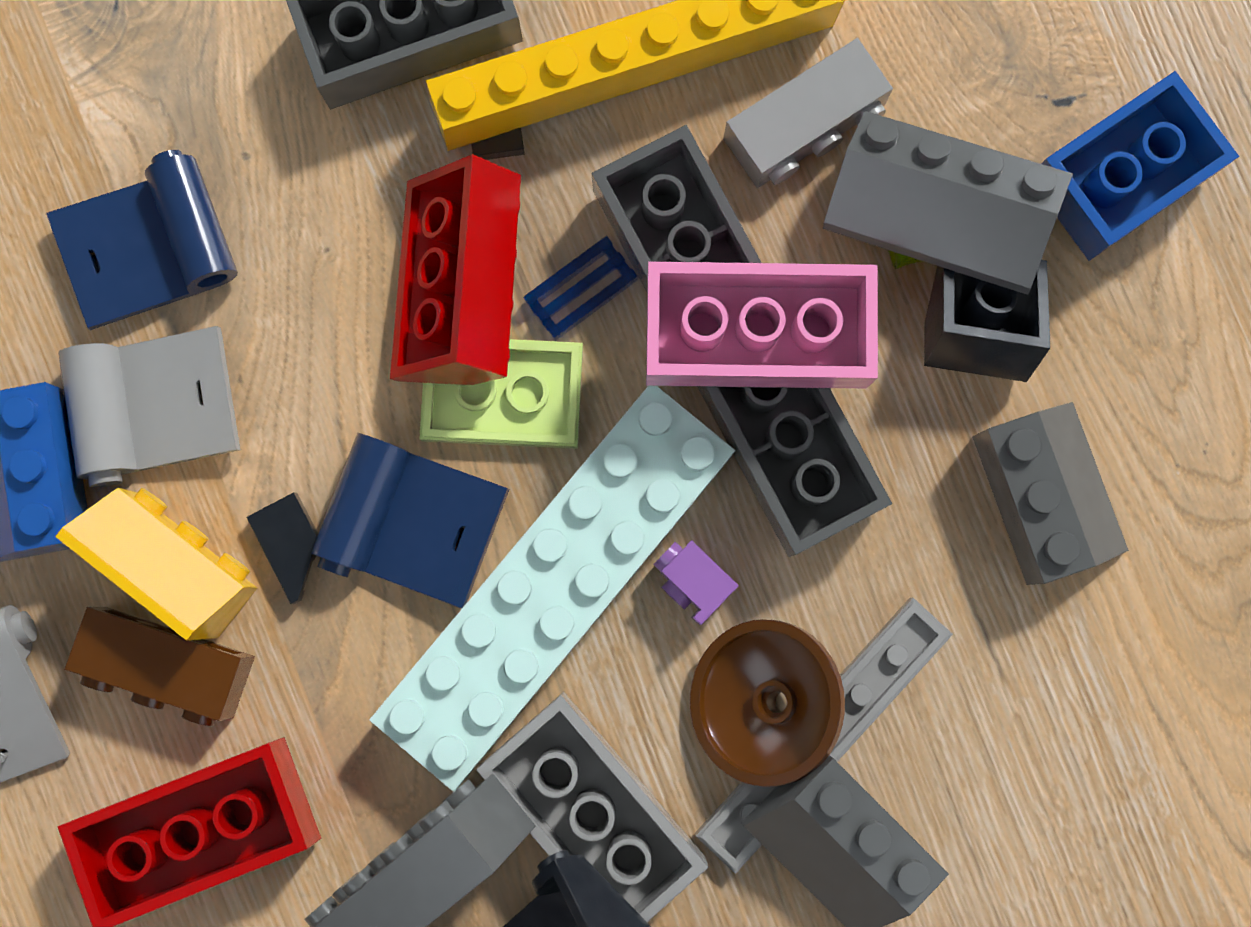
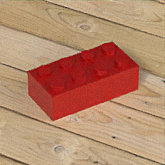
M285 737L57 826L92 927H114L304 851L322 839Z

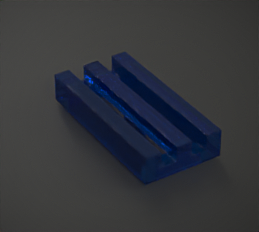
M606 235L523 296V298L554 341H556L638 281V275L632 268L630 269L625 258L620 252H617L613 247L612 241ZM606 255L608 258L606 262L545 307H542L541 301ZM614 270L619 272L621 275L619 278L557 324L551 319L553 315Z

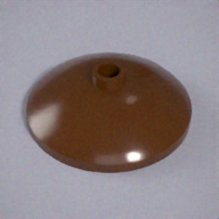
M760 619L744 622L733 626L717 637L701 657L693 676L690 691L692 724L705 753L727 775L754 786L770 787L790 784L799 781L816 770L827 759L837 743L845 714V696L842 679L833 658L826 648L804 629L778 620ZM780 693H783L787 700L786 708L782 712L776 706V698Z

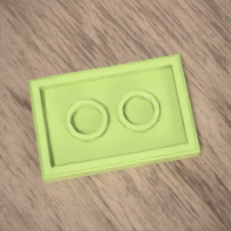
M510 339V359L507 377L476 385L423 383L419 439L423 442L578 449L583 343Z

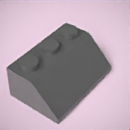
M1073 402L1026 415L988 428L972 436L1026 585L1046 584L1095 567L1129 551Z
M830 755L808 776L790 784L776 786L742 822V825L845 927H883L910 916L949 875Z

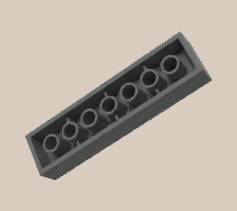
M687 124L591 173L593 193L646 292L648 262L762 263ZM697 386L727 444L736 450L733 455L788 557L797 555L892 505L887 492L830 388Z

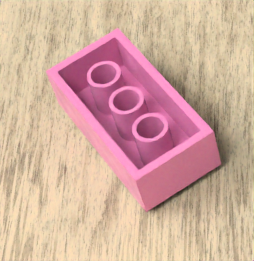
M648 262L646 386L867 389L878 378L877 265Z

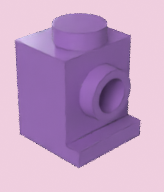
M692 540L684 549L674 542L653 564L668 580L661 588L684 610L690 603L698 609L691 618L699 625H702L739 586Z

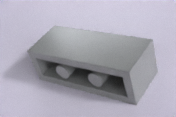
M856 38L728 120L723 139L756 188L761 187L770 180L774 185H777L791 177L800 168L798 162L814 152L817 157H821L839 145L843 140L841 134L856 124L858 126L864 111L883 116L886 112L884 106L893 87L860 40Z

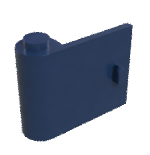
M180 150L161 152L151 159L152 164L145 170L147 181L46 213L89 330L220 287L232 281L238 275L197 161L192 155L182 154Z
M357 433L311 553L321 557L317 567L348 578L352 568L463 608L469 599L510 489L414 455L382 440ZM463 528H465L459 540L457 550H455V545L457 543L460 532Z

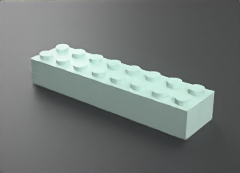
M648 386L369 720L454 792L724 467L736 450L658 386Z

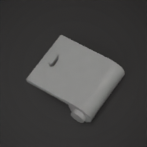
M214 326L121 347L104 343L75 345L59 351L58 355L76 476L79 479H88L89 487L117 485L123 482V474L240 450L221 327Z
M13 605L0 608V749H5L0 752V783L65 759L70 755L63 736L26 661L27 656L32 650V642L37 639L36 626L26 611L20 612Z

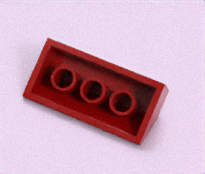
M471 154L407 181L390 370L391 380L398 382L476 385L507 377L510 359L511 314L514 305L513 285L515 261L517 258L516 242L518 213L520 210L521 174Z

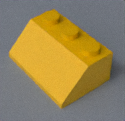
M121 488L115 489L62 527L55 536L185 640L219 638L258 588L246 579L250 573L247 567L227 553H223L220 558L204 546L209 540L205 534L184 520L177 525L163 514L167 509V505L143 488L137 493Z

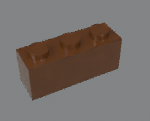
M87 607L64 670L82 675L80 684L85 687L102 692H112L115 686L133 692L131 701L153 709H163L166 703L184 709L182 718L204 726H214L215 720L222 721L235 716L255 656L205 639L185 640L169 627L108 607Z

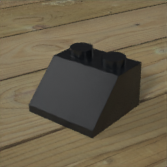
M1041 259L1028 295L937 266L924 322V366L1027 382L1050 350L1047 260Z

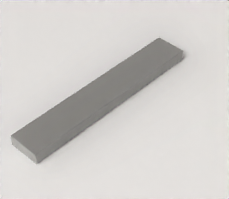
M909 598L840 674L844 688L845 714L840 736L830 753V756L837 762L953 635L914 598ZM741 782L695 832V836L735 874L762 845L742 825V822L776 786L762 787Z

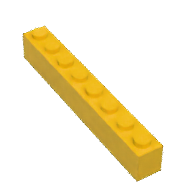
M676 0L426 80V85L447 151L833 27L845 0Z

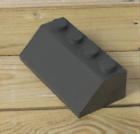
M864 111L847 148L824 220L823 229L1028 295L1073 173Z

